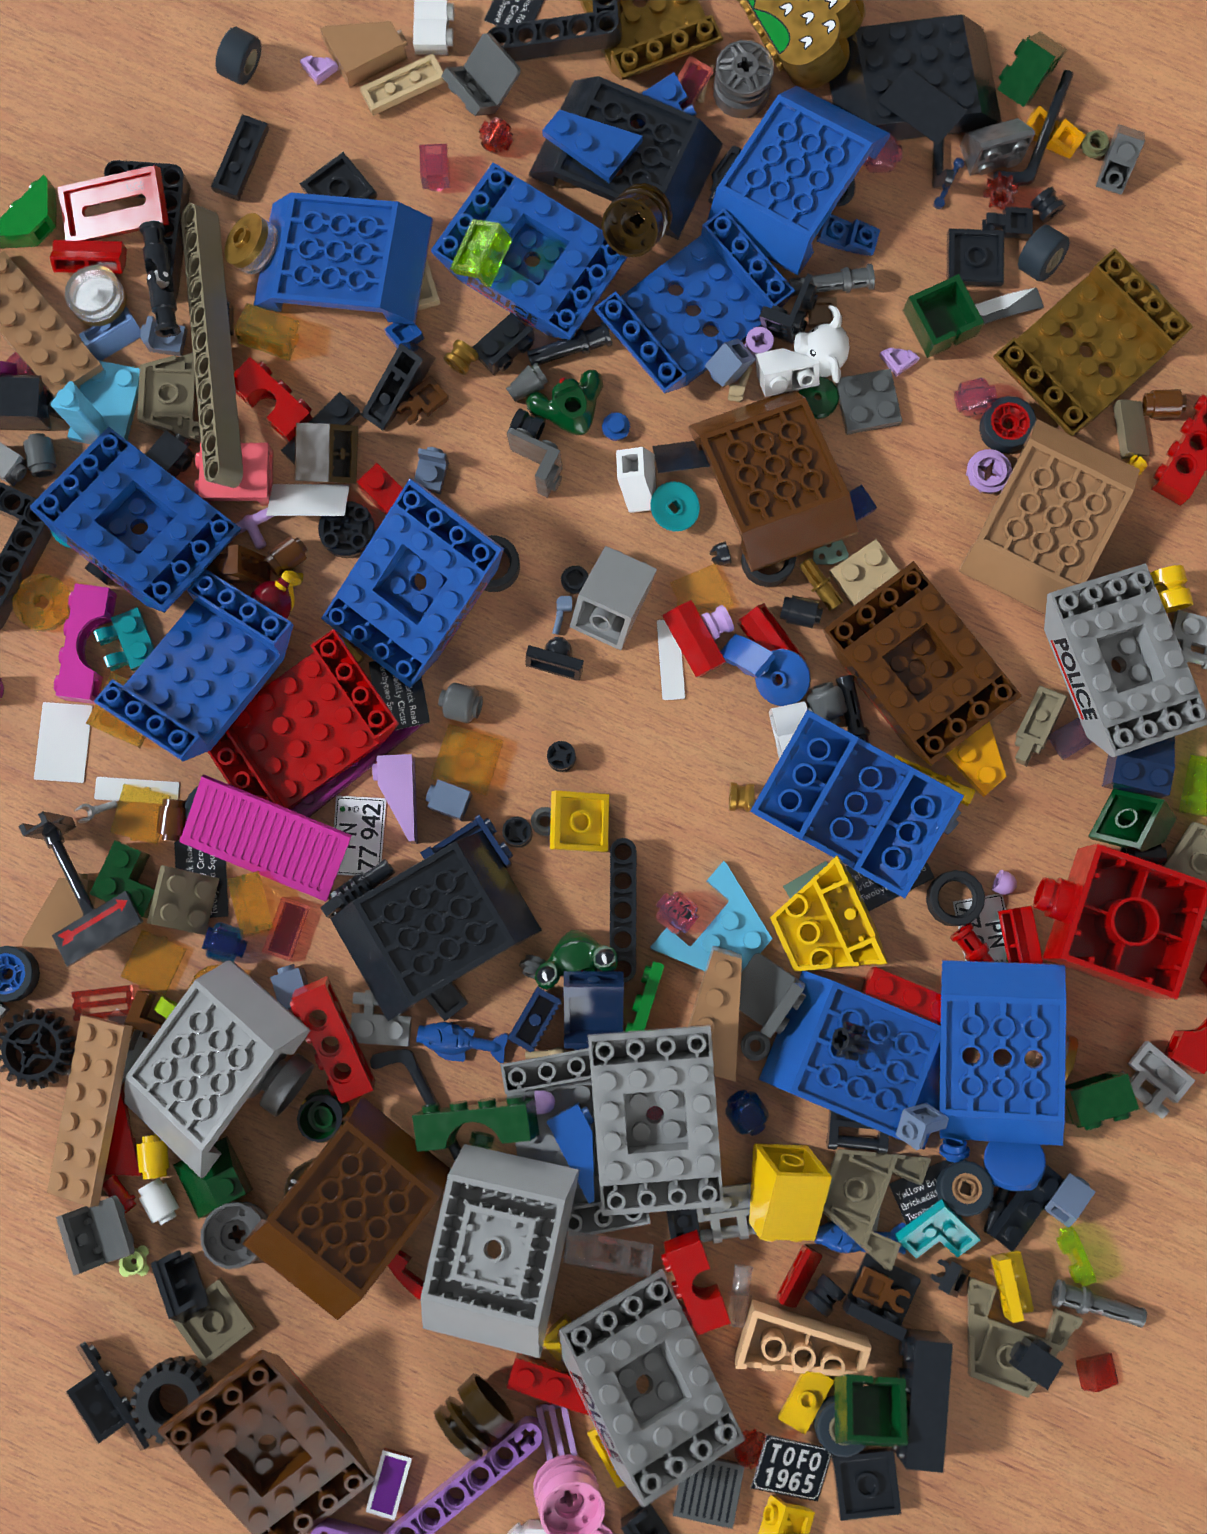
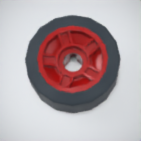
M1006 396L996 399L988 406L987 411L980 419L979 431L981 438L992 450L1005 454L1017 452L1024 447L1023 445L1037 420L1034 410L1026 401L1018 397ZM1008 422H1010L1011 429L1005 428L1003 424H1007Z

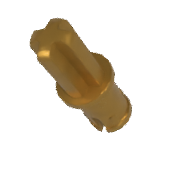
M812 558L806 559L799 565L803 574L814 587L811 591L817 593L829 612L844 602L831 584V578L824 576Z

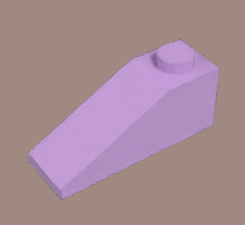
M412 754L377 756V763L372 765L373 780L378 781V786L408 841L411 844H418L415 758Z

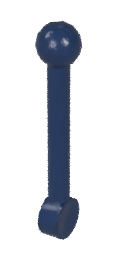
M962 158L954 160V178L958 170L964 166ZM950 186L944 188L940 196L934 200L933 205L936 209L939 210L944 207V199Z

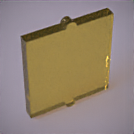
M716 564L670 582V586L677 599L676 606L692 600L700 616L706 612H715L716 608L720 605H723L726 609L734 606L726 588L727 582L722 580Z
M124 784L110 832L130 837L131 841H137L138 839L158 844L160 834L156 833L159 805L162 806L163 799H170L171 796L151 791L150 787L143 789Z
M142 930L120 977L138 984L140 989L147 988L165 996L187 949L168 941L166 936L159 937Z

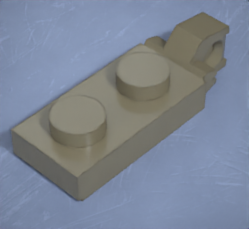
M1042 686L1038 687L1016 734L1015 746L1020 747L1015 757L1016 763L1027 767L1033 753L1039 755L1042 749H1044L1066 703V695Z

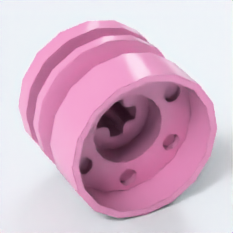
M570 1454L556 1456L545 1462L536 1474L533 1489L540 1522L546 1534H594L601 1526L605 1511L604 1500L591 1465L581 1457Z

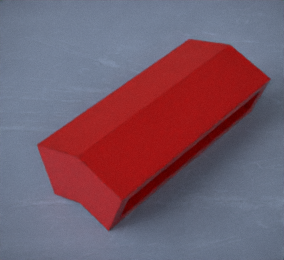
M53 240V248L49 257L53 272L122 274L126 266L127 248L122 241Z
M692 600L662 615L696 678L702 677L726 662Z
M764 603L756 606L739 619L737 624L748 639L769 651L777 649L794 651L806 660ZM776 675L779 680L782 679L781 675Z
M1032 906L998 911L1008 962L1043 964Z

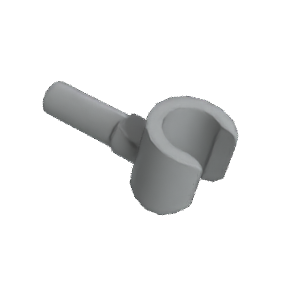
M116 800L98 806L82 804L74 812L80 809L86 810L88 817L78 820L79 823H86L95 814L116 808L118 805Z

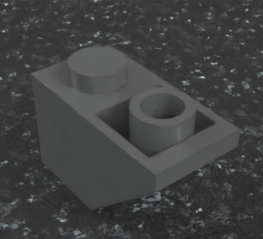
M1118 124L1109 144V149L1106 152L1096 187L1122 195L1145 143L1144 132Z

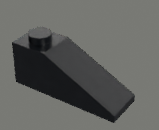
M414 342L400 343L363 409L361 416L384 431L398 414L397 407L399 404L409 400V392L424 380L436 358Z

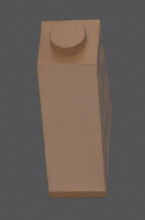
M391 21L332 25L320 28L324 44L333 60L338 64V68L349 87L407 59L405 46L408 44L401 30L396 31Z
M78 873L94 906L95 897L89 893L95 881L87 879L88 874ZM58 878L24 937L22 947L58 949L52 935L83 917V912L66 878Z

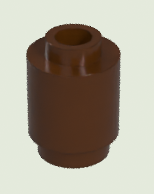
M1180 389L1151 390L1150 393H1144L1142 399L1144 416H1150L1151 419L1179 418L1181 412L1186 411L1187 397L1182 395Z
M288 536L267 552L268 556L264 558V561L269 569L279 577L284 571H291L307 559L305 553L308 550L298 537L293 539L291 536Z
M163 799L162 806L159 805L156 833L162 834V840L179 841V836H182L187 821L185 816L186 801Z

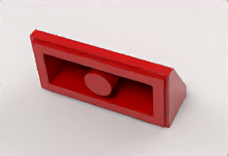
M805 1244L802 1245L776 1294L780 1304L791 1308L797 1307L823 1257L821 1253Z

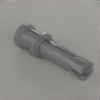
M867 264L865 268L858 269L844 267L841 269V272L813 276L814 285L817 286L816 293L841 289L843 292L848 293L852 289L868 287L869 290L875 288V274L872 264ZM806 277L789 278V284L795 290L792 296L799 295Z
M1058 1279L1053 1286L1051 1302L1055 1307L1063 1305L1076 1309V1312L1079 1314L1091 1312L1140 1328L1145 1325L1147 1319L1145 1308L1093 1294L1092 1290L1088 1287L1082 1286L1078 1288L1067 1285L1061 1279Z

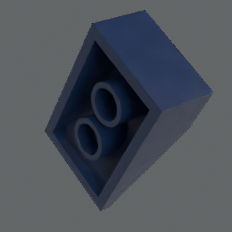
M1175 736L1116 757H1111L1108 754L1102 787L1159 799L1169 796L1175 769Z

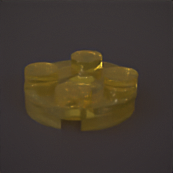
M40 573L31 575L21 582L17 595L14 594L12 604L16 617L32 630L46 632L57 629L63 625L66 619H69L71 608H69L68 599L71 591L62 581L51 575ZM41 596L50 600L45 609L36 606L40 602Z

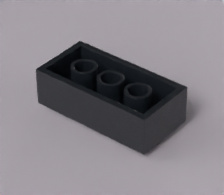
M906 1328L907 1332L903 1341L899 1340V1355H902L903 1358L902 1368H897L896 1378H906L908 1445L892 1447V1450H895L897 1458L900 1459L906 1469L944 1473L953 1343L938 1331Z

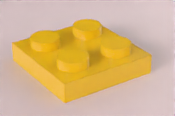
M551 791L550 850L608 852L609 794Z

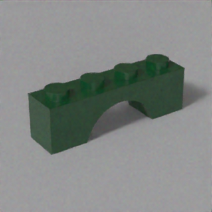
M524 1095L507 1097L504 1102H496V1098H485L478 1100V1104L468 1105L466 1100L450 1103V1107L440 1108L439 1103L427 1104L422 1106L421 1111L412 1115L417 1151L446 1149L455 1143L459 1129L464 1123L478 1122L488 1126L496 1133L502 1144L532 1141L540 1135L535 1098L525 1099Z

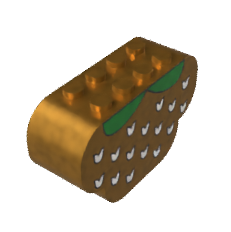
M737 0L746 12L753 28L759 34L766 50L772 56L778 70L781 72L785 69L794 84L806 89L823 86L843 71L850 54L847 38L859 29L865 16L863 0Z

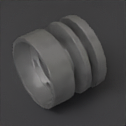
M739 40L730 43L721 51L717 59L713 97L716 105L731 117L748 118L757 115L764 109L769 99L774 62L770 53L761 44L749 40Z
M280 1053L249 1096L251 1099L263 1090L264 1094L261 1098L260 1106L275 1117L279 1116L292 1102L314 1068V1064L299 1053L295 1054L287 1062L285 1061L287 1054Z
M249 1202L226 1203L214 1209L205 1219L201 1229V1246L205 1256L214 1265L225 1269L241 1268L259 1260V1257L242 1243L262 1218L264 1220L268 1218L267 1214L259 1206ZM237 1225L240 1230L245 1229L246 1236L241 1237V1243L239 1238H233V1232L237 1231Z

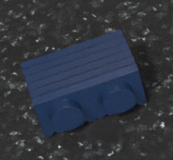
M537 986L507 1039L529 1052L535 1051V1046L539 1045L538 1041L542 1040L541 1036L545 1035L544 1031L548 1030L549 1020H553L552 1015L556 1014L555 1010H558V1005L562 1004L561 999Z

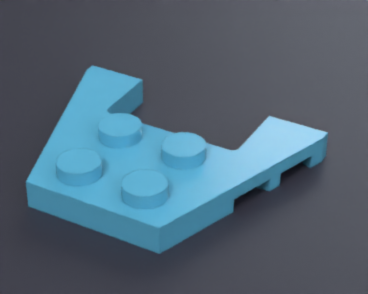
M723 861L706 882L728 900L725 907L691 946L687 945L667 927L650 946L653 951L705 971L712 946L714 945L740 953L742 956V973L753 955L761 953L769 944L772 937L727 863Z

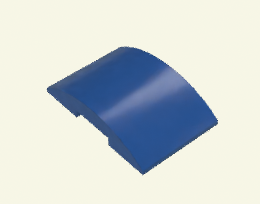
M807 709L750 812L833 858L838 855L841 861L853 868V870L899 896L906 898L964 795Z

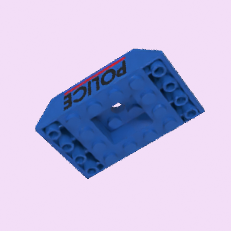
M494 162L431 249V253L456 279L510 313L512 312L515 316L545 335L571 340L628 258L618 254L608 245L600 228ZM530 256H536L540 259V263L535 267H530L526 265L525 260Z
M109 426L29 506L63 542L90 563L97 566L144 605L164 613L241 531V528ZM142 523L148 526L147 531L143 534L138 535L132 532L136 524Z
M410 478L321 619L411 688L438 660L498 570L504 548L413 478ZM418 573L426 578L424 589L418 588L415 584V576Z

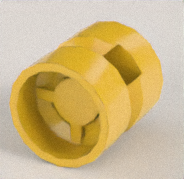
M1184 565L1169 566L1150 572L1166 613L1182 610L1193 605L1190 588L1184 587V584L1187 582Z

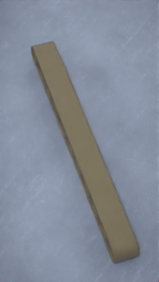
M189 203L182 212L181 224L204 477L208 482L236 488L242 481L243 464L219 217L216 212Z

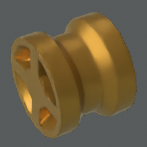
M457 339L453 344L454 349L444 356V361L456 372L466 375L469 371V365L471 362H475L479 355L470 345Z
M736 782L730 783L729 811H736L737 809H744L746 812L751 811L754 805L755 788L753 783H748L746 786H739Z

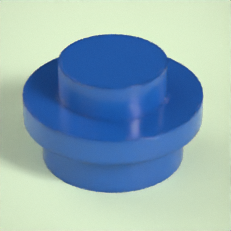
M611 413L604 418L602 431L608 439L619 441L628 435L630 422L621 413Z
M943 1139L939 1153L947 1161L956 1163L969 1157L970 1148L967 1146L966 1140Z

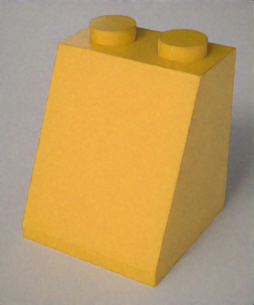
M754 1144L749 1223L760 1240L767 1242L775 1240H791L793 1242H801L803 1240L815 1241L832 1176L808 1145Z

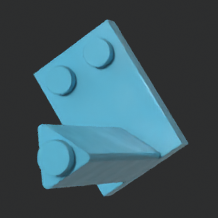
M98 360L102 365L103 371L80 385V389L72 381H69L63 389L58 391L56 397L51 402V406L70 426L67 437L71 441L91 445L108 426L128 441L138 401L140 368Z

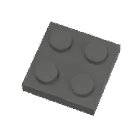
M891 369L842 377L839 383H835L839 393L838 400L846 435L901 425L902 417Z

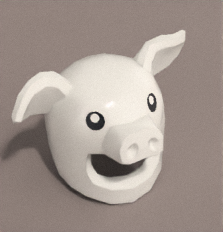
M829 305L828 308L833 314V321L828 324L817 325L809 332H798L795 336L794 352L818 360L819 377L826 378L832 375L833 381L839 383L841 378L840 368L846 362L849 354V338L841 327L842 315L837 307Z

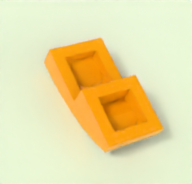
M1040 105L1034 109L1026 121V124L1034 129L1035 135L1032 140L1035 142L1038 140L1048 113ZM1066 118L1061 122L1056 120L1046 148L1063 157L1071 158L1086 135Z

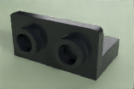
M511 312L472 348L478 353V360L495 375L499 371L503 372L508 369L513 363V358L520 352L525 353L532 347L535 340L534 329L531 326L526 327Z

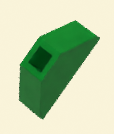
M44 174L38 180L32 182L28 190L18 200L12 202L9 209L0 217V249L38 247L57 228L56 190Z

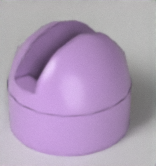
M1000 870L994 879L992 891L1008 895L1016 889L1017 881L1011 873Z
M535 1090L537 1115L548 1114L555 1106L553 1094L546 1090Z

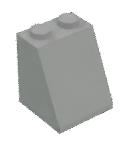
M605 546L578 595L570 628L621 650L652 586L657 569L618 550Z

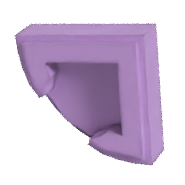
M307 56L300 60L301 66L317 85L339 70L338 64L328 57Z
M888 348L879 355L895 377L919 360V357L914 352L903 349Z

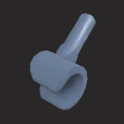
M560 596L557 599V613L552 634L559 635L563 621V612L572 611V596Z

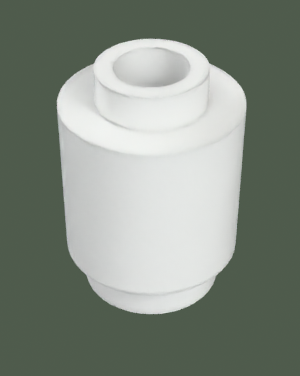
M160 1178L138 1190L141 1195L139 1200L152 1224L158 1221L160 1225H163L177 1216L175 1210L180 1207L166 1183L163 1184Z

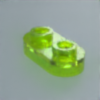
M1072 1226L1059 1229V1237H1056V1241L1063 1255L1067 1254L1071 1265L1068 1266V1270L1076 1284L1080 1282L1083 1287L1096 1283L1094 1271L1075 1229Z

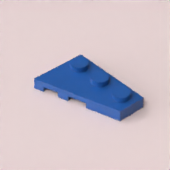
M558 110L542 130L543 137L608 183H610L643 141V136L563 110Z

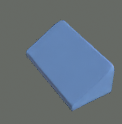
M125 307L121 315L113 322L103 326H92L80 333L79 336L95 358L102 361L141 337V329L128 308Z

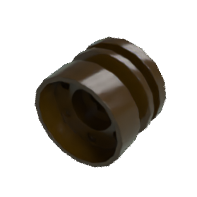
M646 183L630 186L603 213L601 226L605 240L620 255L640 257L646 254L670 228L673 217L671 204L666 195L656 186Z
M473 1373L457 1389L462 1402L455 1397L449 1396L445 1401L446 1406L440 1405L434 1411V1416L451 1444L464 1456L476 1462L483 1455L482 1449L488 1451L492 1446L487 1431L493 1436L501 1438L515 1424L516 1420L510 1408L495 1389L478 1374Z

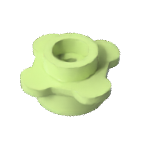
M141 1245L138 1248H134V1254L119 1260V1273L123 1277L134 1274L144 1276L149 1272V1266L147 1265L149 1249L146 1246ZM133 1258L137 1260L136 1264L132 1263Z

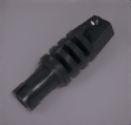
M384 859L365 874L363 872L356 874L330 893L332 899L320 907L327 918L331 919L352 901L373 890L395 873L394 869Z

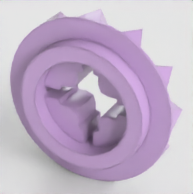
M985 449L971 457L968 462L966 475L970 481V486L977 488L979 493L993 494L1000 490L1002 491L1012 472V468L1004 454L996 450ZM991 463H993L992 473L995 474V476L991 475L989 479L985 481V472L982 471L981 468L986 469L988 466H990Z

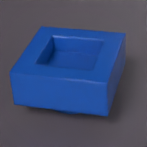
M392 323L384 329L387 337L396 348H398L400 343L414 342L418 344L424 340L423 333L416 324Z

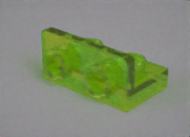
M472 219L450 269L456 275L478 278L484 286L491 287L505 254L509 250L512 238L500 223Z
M1190 755L1179 806L1181 813L1207 817V757Z

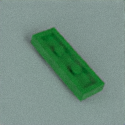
M653 961L651 967L645 966L641 982L646 985L643 994L636 995L632 1011L637 1012L634 1023H627L625 1032L645 1030L665 966L664 964Z

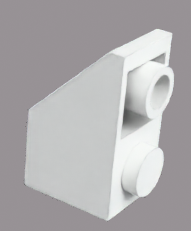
M784 348L756 354L757 378L765 397L819 385L818 360Z
M644 447L617 450V479L628 511L630 513L651 511L650 503L652 495L656 490L655 454Z

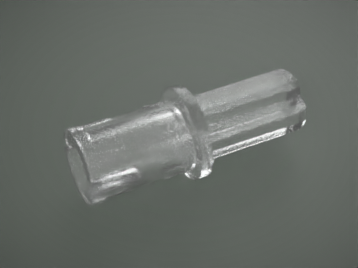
M734 1264L732 1291L728 1292V1295L731 1296L729 1307L731 1323L728 1325L735 1328H743L746 1323L748 1300L752 1299V1295L749 1293L753 1267Z

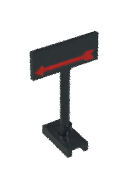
M42 811L38 814L41 823L37 825L23 823L18 827L23 837L44 840L47 847L53 850L83 912V917L52 935L66 966H71L143 923V920L129 891L121 893L96 909L94 908L63 844L65 842L63 835L77 827L73 818Z

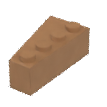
M713 945L688 1027L711 1026L714 1075L736 1082L742 956L740 953Z

